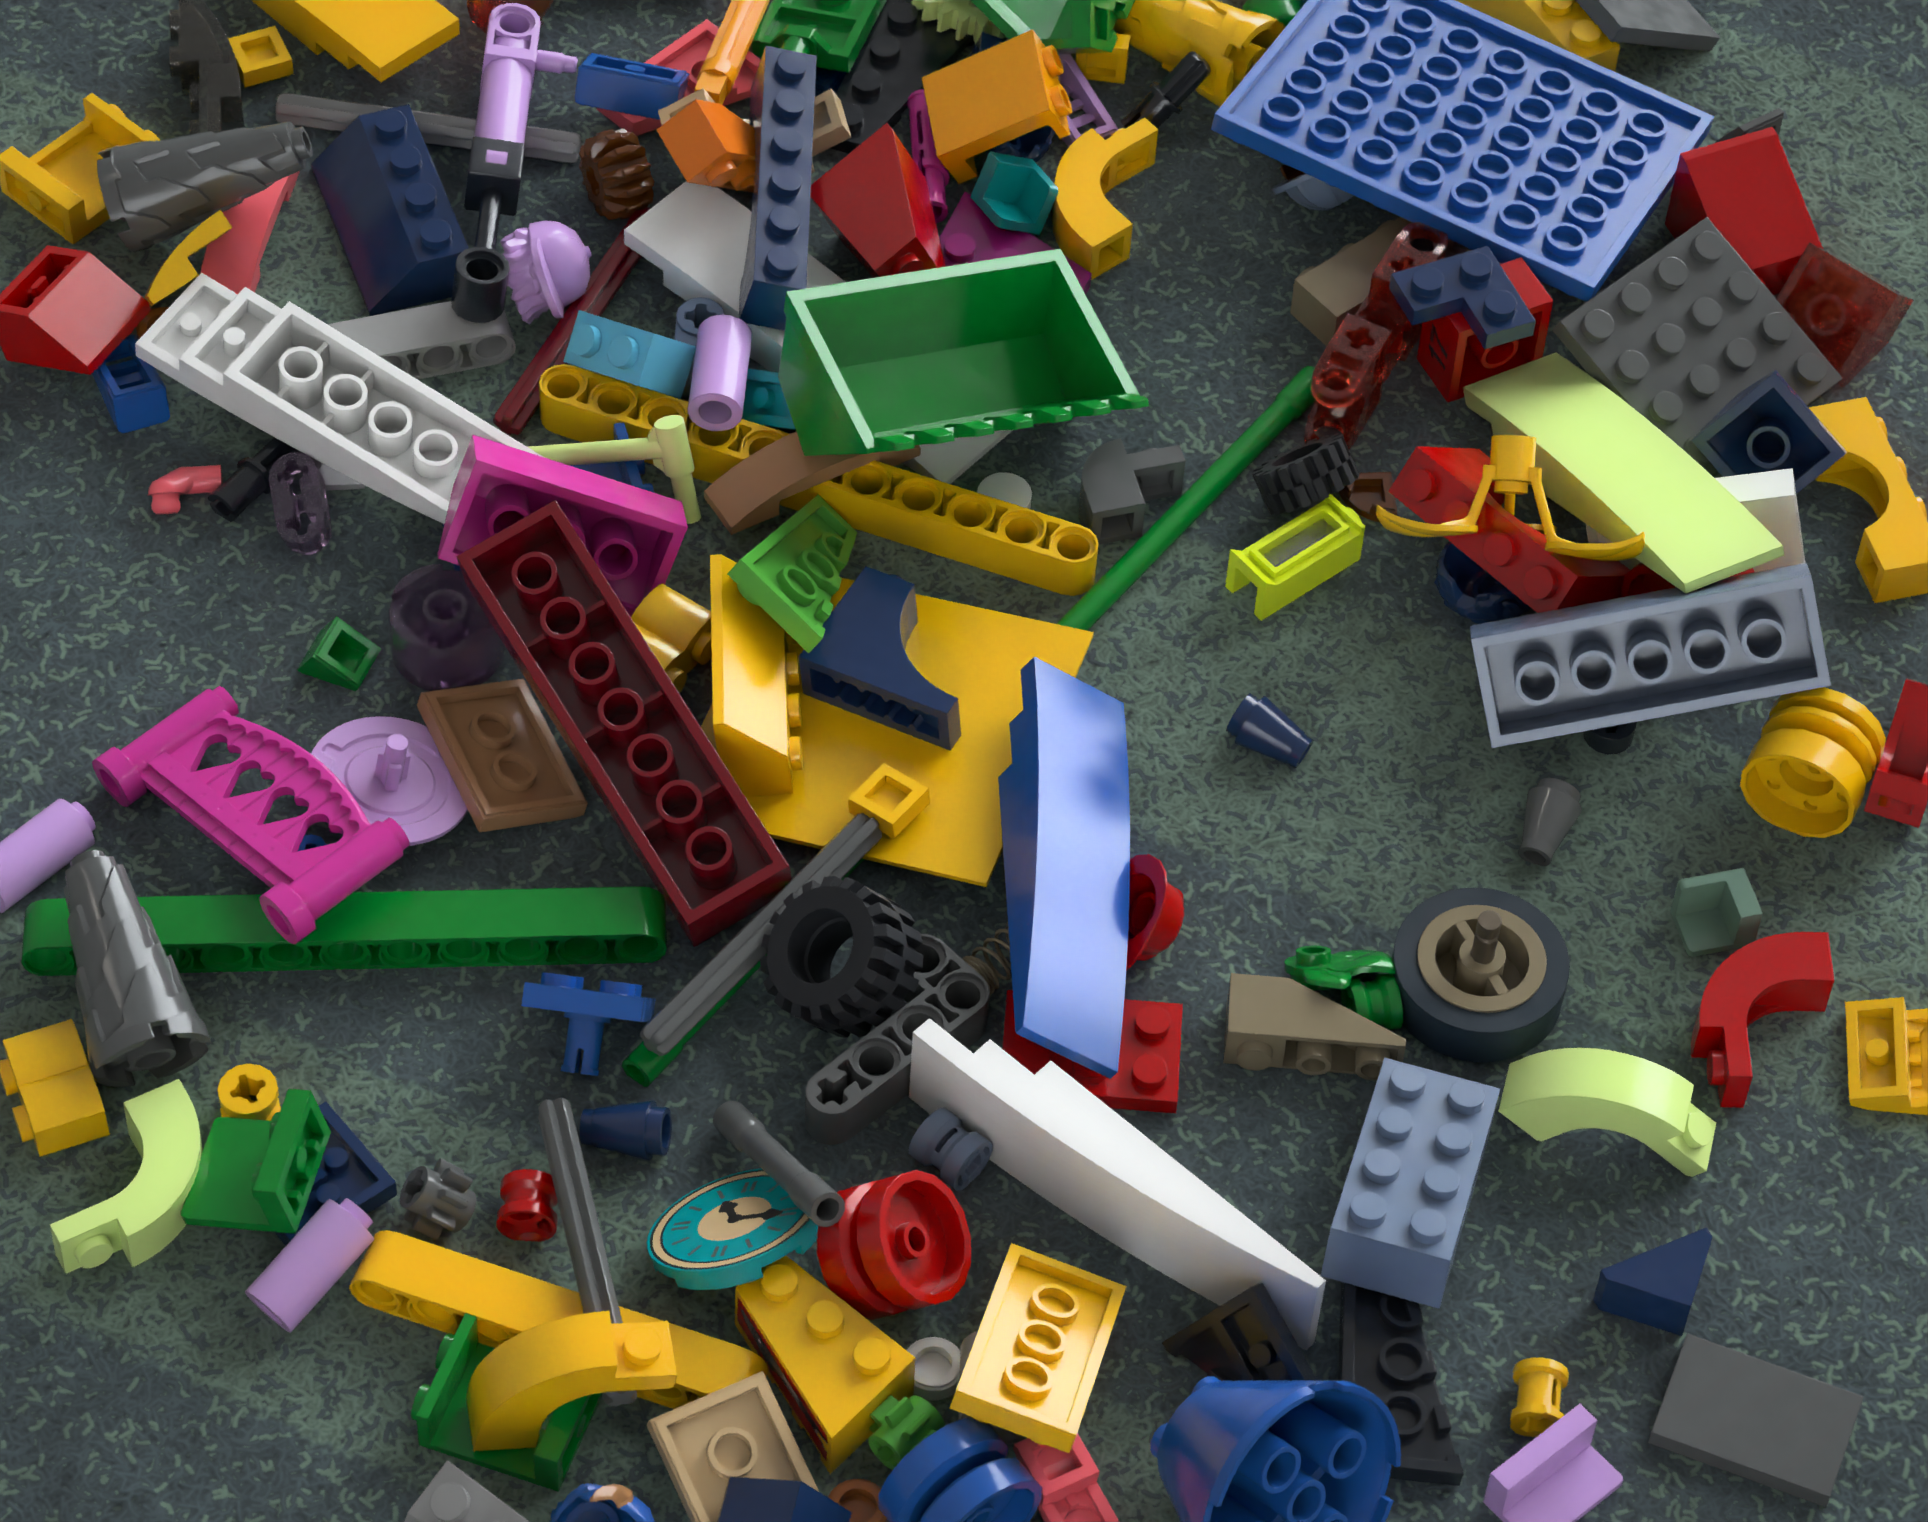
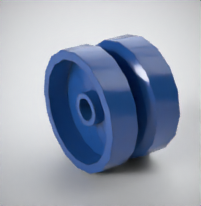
M965 1417L947 1424L934 1432L902 1458L888 1475L879 1492L878 1508L889 1522H1029L1041 1502L1042 1487L1017 1458H1007L1008 1446L989 1423H982L971 1417Z

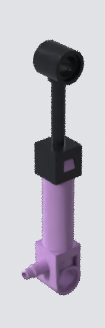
M506 3L494 8L489 16L480 98L475 135L472 139L464 202L466 210L479 211L475 246L464 250L458 255L455 263L451 297L452 309L464 320L474 323H487L496 320L502 315L505 308L509 262L503 254L496 251L500 214L509 216L517 214L525 151L524 142L534 72L538 70L559 74L562 72L575 73L578 62L576 57L565 56L563 53L537 50L541 24L540 17L533 9L518 3Z

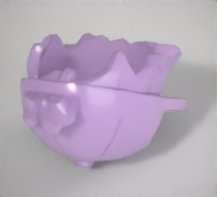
M539 221L529 223V228L514 230V232L505 236L500 241L504 249L503 255L509 262L508 286L513 289L511 300L515 301L518 312L526 323L531 324L534 319H538L548 309H550L555 319L563 318L564 307L573 303L585 293L590 279L589 258L592 254L589 246H584L580 237L573 229L560 222Z

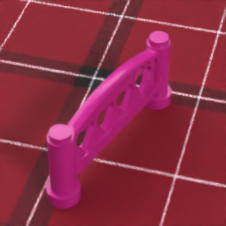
M221 686L213 690L206 689L121 750L111 747L92 761L95 774L105 790L123 807L131 805L145 795L147 789H149L261 881H264L271 889L259 898L262 910L276 931L291 944H297L316 929L315 920L403 856V850L410 845L406 833L392 818H387L383 822L375 821L373 824H370L363 810L346 786L311 753L274 731L236 717L239 714L238 706L232 696ZM214 743H227L230 753L241 754L232 763L196 771L207 748ZM248 769H260L262 779L274 780V783L267 789L230 797L239 776ZM283 795H292L297 806L308 807V810L298 817L263 824L273 802ZM327 822L329 823L331 833L343 834L342 838L333 844L298 851L307 829L314 823Z

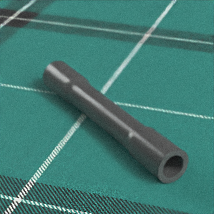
M727 1101L717 1108L713 1116L715 1129L738 1151L746 1153L789 1194L791 1201L816 1225L829 1227L841 1219L845 1210L843 1198L819 1175L806 1169L766 1131L765 1126L749 1110L737 1101Z

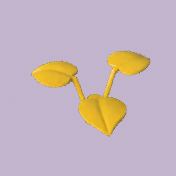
M1493 435L1491 437L1490 465H1483L1480 485L1467 517L1442 524H1429L1394 515L1379 505L1376 507V516L1382 526L1398 534L1413 537L1478 533V526L1475 524L1492 482H1495V493L1505 494L1504 509L1513 516L1515 494H1528V484H1531L1542 524L1526 525L1545 535V551L1591 560L1620 561L1631 559L1641 554L1645 544L1644 532L1633 538L1614 543H1574L1556 535L1557 527L1552 523L1541 482L1542 468L1535 467L1536 438L1530 436Z

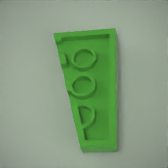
M818 494L741 558L727 574L737 583L739 592L746 600L760 606L807 653H810L823 639L826 629L822 625L831 615L834 605L830 601L832 596L839 590L842 581L839 574L848 563L858 532Z

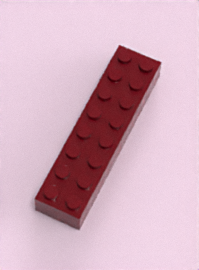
M552 501L456 556L468 588L658 891L664 895L667 905L692 945L696 947L764 907L792 879L787 861L557 501Z

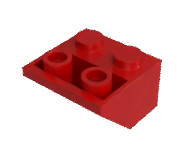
M47 245L0 293V346L7 361L91 375L103 364L104 360L133 332L134 328L151 311V308L146 299L90 252Z

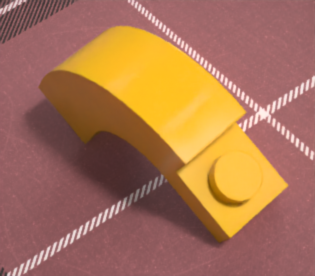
M1146 118L1127 128L1115 131L1106 140L1091 128L1069 146L1057 167L1055 185L1058 187V194L1052 210L1054 236L1064 256L1092 273L1091 280L1130 257L1133 224L1106 199L1105 194L1115 186L1155 164L1158 129Z
M609 1311L590 1312L543 1323L503 1342L480 1362L469 1382L466 1400L473 1450L536 1448L540 1428L546 1417L558 1407L580 1397L603 1392L674 1388L677 1372L668 1321L611 1324Z

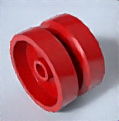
M913 1170L837 1191L845 1203L844 1214L832 1226H818L817 1256L823 1278L830 1290L862 1316L874 1320L910 1309L915 1310L953 1299L964 1286L971 1265V1235L964 1210L954 1193L935 1175Z

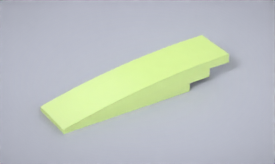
M1557 352L1463 387L1466 405L1491 423L1493 435H1521L1536 438L1535 467L1542 468L1541 482L1547 497L1613 543L1633 538L1644 532V549L1641 554L1634 558L1685 594L1784 556L1783 545L1690 455L1628 403Z

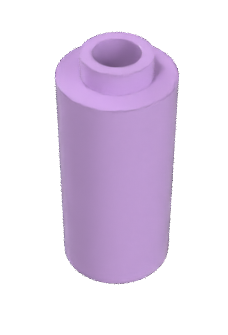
M731 315L711 316L705 319L698 329L688 415L697 426L706 430H729L737 426L742 419L752 332L750 327L737 317Z
M57 799L0 842V913H4L68 865L75 856L85 852L94 845L95 840L92 831L95 830L96 825L84 806L78 802L70 804L64 799Z
M345 1198L340 1205L328 1199L245 1291L246 1295L262 1312L284 1330L291 1333L374 1241L373 1236L367 1230L373 1223L372 1219L348 1198Z

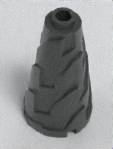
M288 121L258 128H237L213 133V131L200 132L160 141H143L122 146L117 145L98 153L103 159L97 160V171L100 189L111 222L122 219L128 223L130 228L117 234L130 251L138 252L172 238L209 218L220 209L224 212L242 203L245 198L267 189L276 181L305 169L306 159L313 156V150L304 127L295 128L292 122Z
M91 850L75 856L70 861L71 867L65 871L67 885L63 889L69 911L68 928L77 966L75 985L85 1026L88 1062L94 1079L104 1086L127 1087L135 1086L132 1071L149 1070L157 1079L173 1075L197 1062L209 1051L206 1042L211 1043L207 1027L196 1013L172 956H166L149 915L144 907L140 906L124 865L118 864L113 856H105L102 850Z

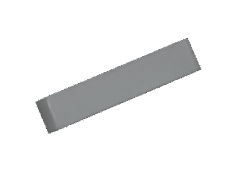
M451 301L327 324L417 380L502 364L512 357L516 349L505 310L496 320L487 323H474L458 316L452 309Z

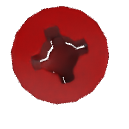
M534 1169L515 1170L506 1174L501 1180L500 1197L505 1204L497 1212L496 1225L499 1232L507 1238L517 1241L542 1242L552 1238L557 1232L558 1223L557 1214L553 1210L558 1201L552 1175Z

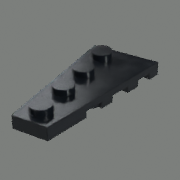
M887 0L850 72L846 73L836 92V95L841 100L851 138L831 147V149L849 154L884 124L888 123L893 128L901 120V114L908 107L907 101L910 94L916 90L924 89L922 77L956 63L958 55L968 45L973 46L975 44L973 35L967 34L961 40H955L956 30L949 28L943 32L937 31V19L926 22L922 21L923 9L918 10L907 1Z
M1341 1282L1338 1381L1355 1383L1372 1392L1384 1402L1393 1415L1400 1437L1401 1466L1395 1467L1391 1465L1390 1478L1460 1486L1464 1473L1459 1454L1455 1455L1449 1434L1451 1423L1446 1404L1442 1405L1435 1380L1437 1370L1432 1351L1427 1350L1422 1331L1423 1317L1419 1303Z

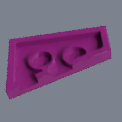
M966 191L939 237L945 266L1054 250L1030 233L995 226ZM1065 256L1086 295L1091 286L1092 273Z

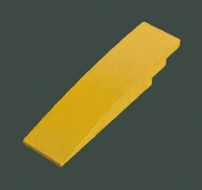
M251 0L316 55L326 50L348 70L359 64L379 82L385 81L460 34L459 19L436 0Z

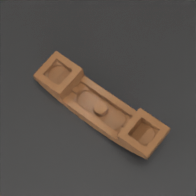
M794 432L767 445L735 465L704 490V498L729 533L733 535L778 516L780 500L864 466L874 460L891 466L899 465L920 456L921 447L915 445V448L870 454L804 456L797 432Z

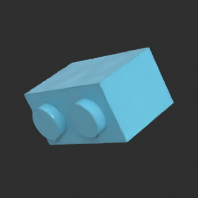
M579 310L563 362L681 399L696 346Z

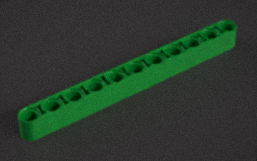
M641 886L353 892L315 920L316 929L297 944H291L285 940L272 926L260 905L259 898L262 894L137 897L140 906L144 907L152 921L166 956H172L179 973L652 963L660 960L667 950L666 900L664 895L653 888ZM66 898L37 900L30 903L25 909L21 963L24 969L38 976L76 975L77 966L67 922L69 911Z

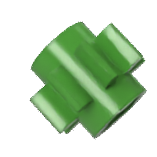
M890 1395L870 1414L874 1423L869 1427L873 1434L868 1438V1443L875 1456L886 1467L893 1470L905 1455L925 1438L944 1427L945 1423L936 1408L924 1398L913 1395L910 1398L905 1396L899 1402Z

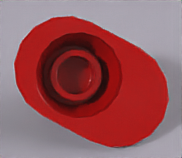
M1150 854L1136 855L1130 859L1126 971L1134 965L1136 960L1146 961L1167 949L1177 938L1183 923V893L1167 882V872L1162 862Z

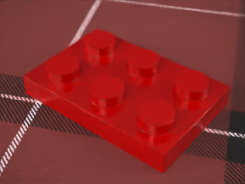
M1007 990L1002 1049L1034 1075L1048 1062L1052 1061L1110 1108L1176 1114L1183 1004L1124 999L1118 1073L1109 1079L1016 1034L1013 990Z

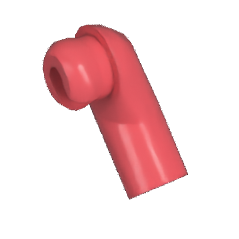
M221 465L180 467L153 481L148 490V496H152V511L158 515L175 514L181 509L180 495L212 493L223 483Z

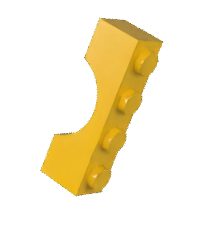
M1867 397L1808 407L1847 451L1843 457L1819 475L1816 481L1841 485L1856 492L1870 504L1877 515L1878 520L1864 529L1855 560L1874 603L1927 594L1928 522L1926 507L1920 497H1915L1907 481L1906 466L1901 457L1895 456L1888 442L1887 429L1883 419L1875 416Z

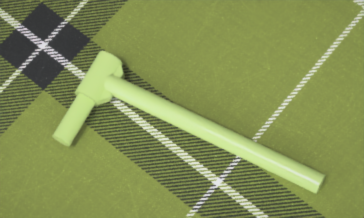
M669 415L658 419L650 430L648 438L528 447L544 458L566 465L653 459L654 466L663 471L667 477H670L675 500L682 501L687 524L695 523L701 519L692 477L695 467L682 416Z

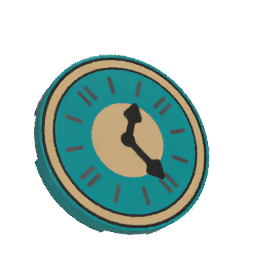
M762 1168L716 1179L677 1200L653 1224L647 1238V1249L655 1271L675 1279L678 1287L691 1290L723 1289L762 1278V1267L777 1261L793 1250L798 1254H804L817 1241L818 1225L791 1201L789 1194Z

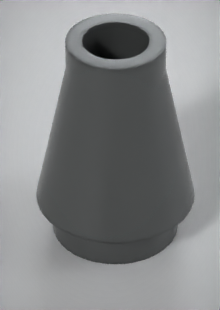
M1543 778L1538 781L1536 787L1528 791L1522 842L1518 850V854L1523 860L1540 866H1548L1551 863L1555 851L1582 812V807L1579 803L1581 794L1573 785L1556 778Z

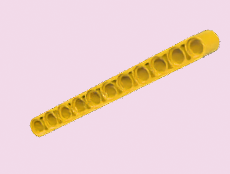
M561 364L552 366L544 371L539 380L540 418L543 426L555 434L576 441L614 440L613 424L622 422L625 423L629 439L648 438L650 430L658 419L669 415L682 416L695 467L692 477L709 483H714L719 477L750 455L789 435V433L745 419H741L737 426L729 430H706L697 426L688 415L689 402L573 365ZM653 459L644 460V462L654 465ZM875 460L780 500L781 506L799 511L819 494L854 529L1062 595H1081L1089 591L1095 582L1099 543L1096 535L1090 529Z

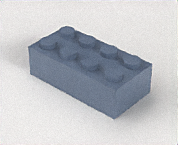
M1384 1057L1330 1228L1321 1271L1322 1277L1440 1308L1490 1136L1500 1088Z

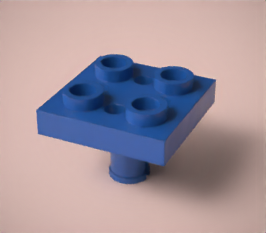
M545 972L541 973L540 983L524 982L521 1006L564 1012L563 1017L569 1018L563 1065H561V1071L579 1073L583 1049L580 1074L599 1076L598 1067L604 1023H610L611 1018L649 1022L654 1015L656 999L641 997L643 985L601 980L599 991L583 989L584 977Z

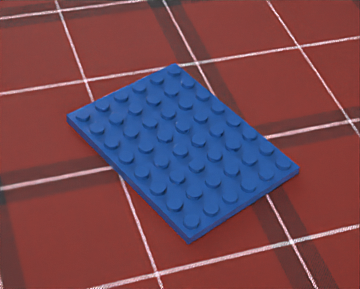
M1307 0L1214 114L1211 130L1232 139L1236 143L1243 144L1276 159L1284 165L1291 166L1313 176L1332 187H1337L1363 199L1378 208L1411 221L1426 230L1461 244L1470 250L1488 246L1500 263L1522 257L1539 281L1559 289L1567 295L1587 302L1597 294L1673 185L1680 153L1699 148L1710 132L1714 116L1455 0Z

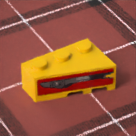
M785 1255L777 1261L762 1267V1278L735 1287V1325L751 1351L759 1355L767 1363L769 1368L767 1376L772 1384L776 1383L790 1405L796 1422L801 1429H805L821 1454L820 1459L829 1474H831L873 1434L869 1429L874 1423L870 1414L890 1395L899 1402L905 1396L910 1398L913 1395L916 1357Z

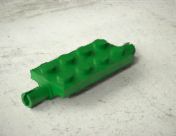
M773 0L752 41L753 54L762 57L765 46H771L817 56L816 67L849 73L887 0Z

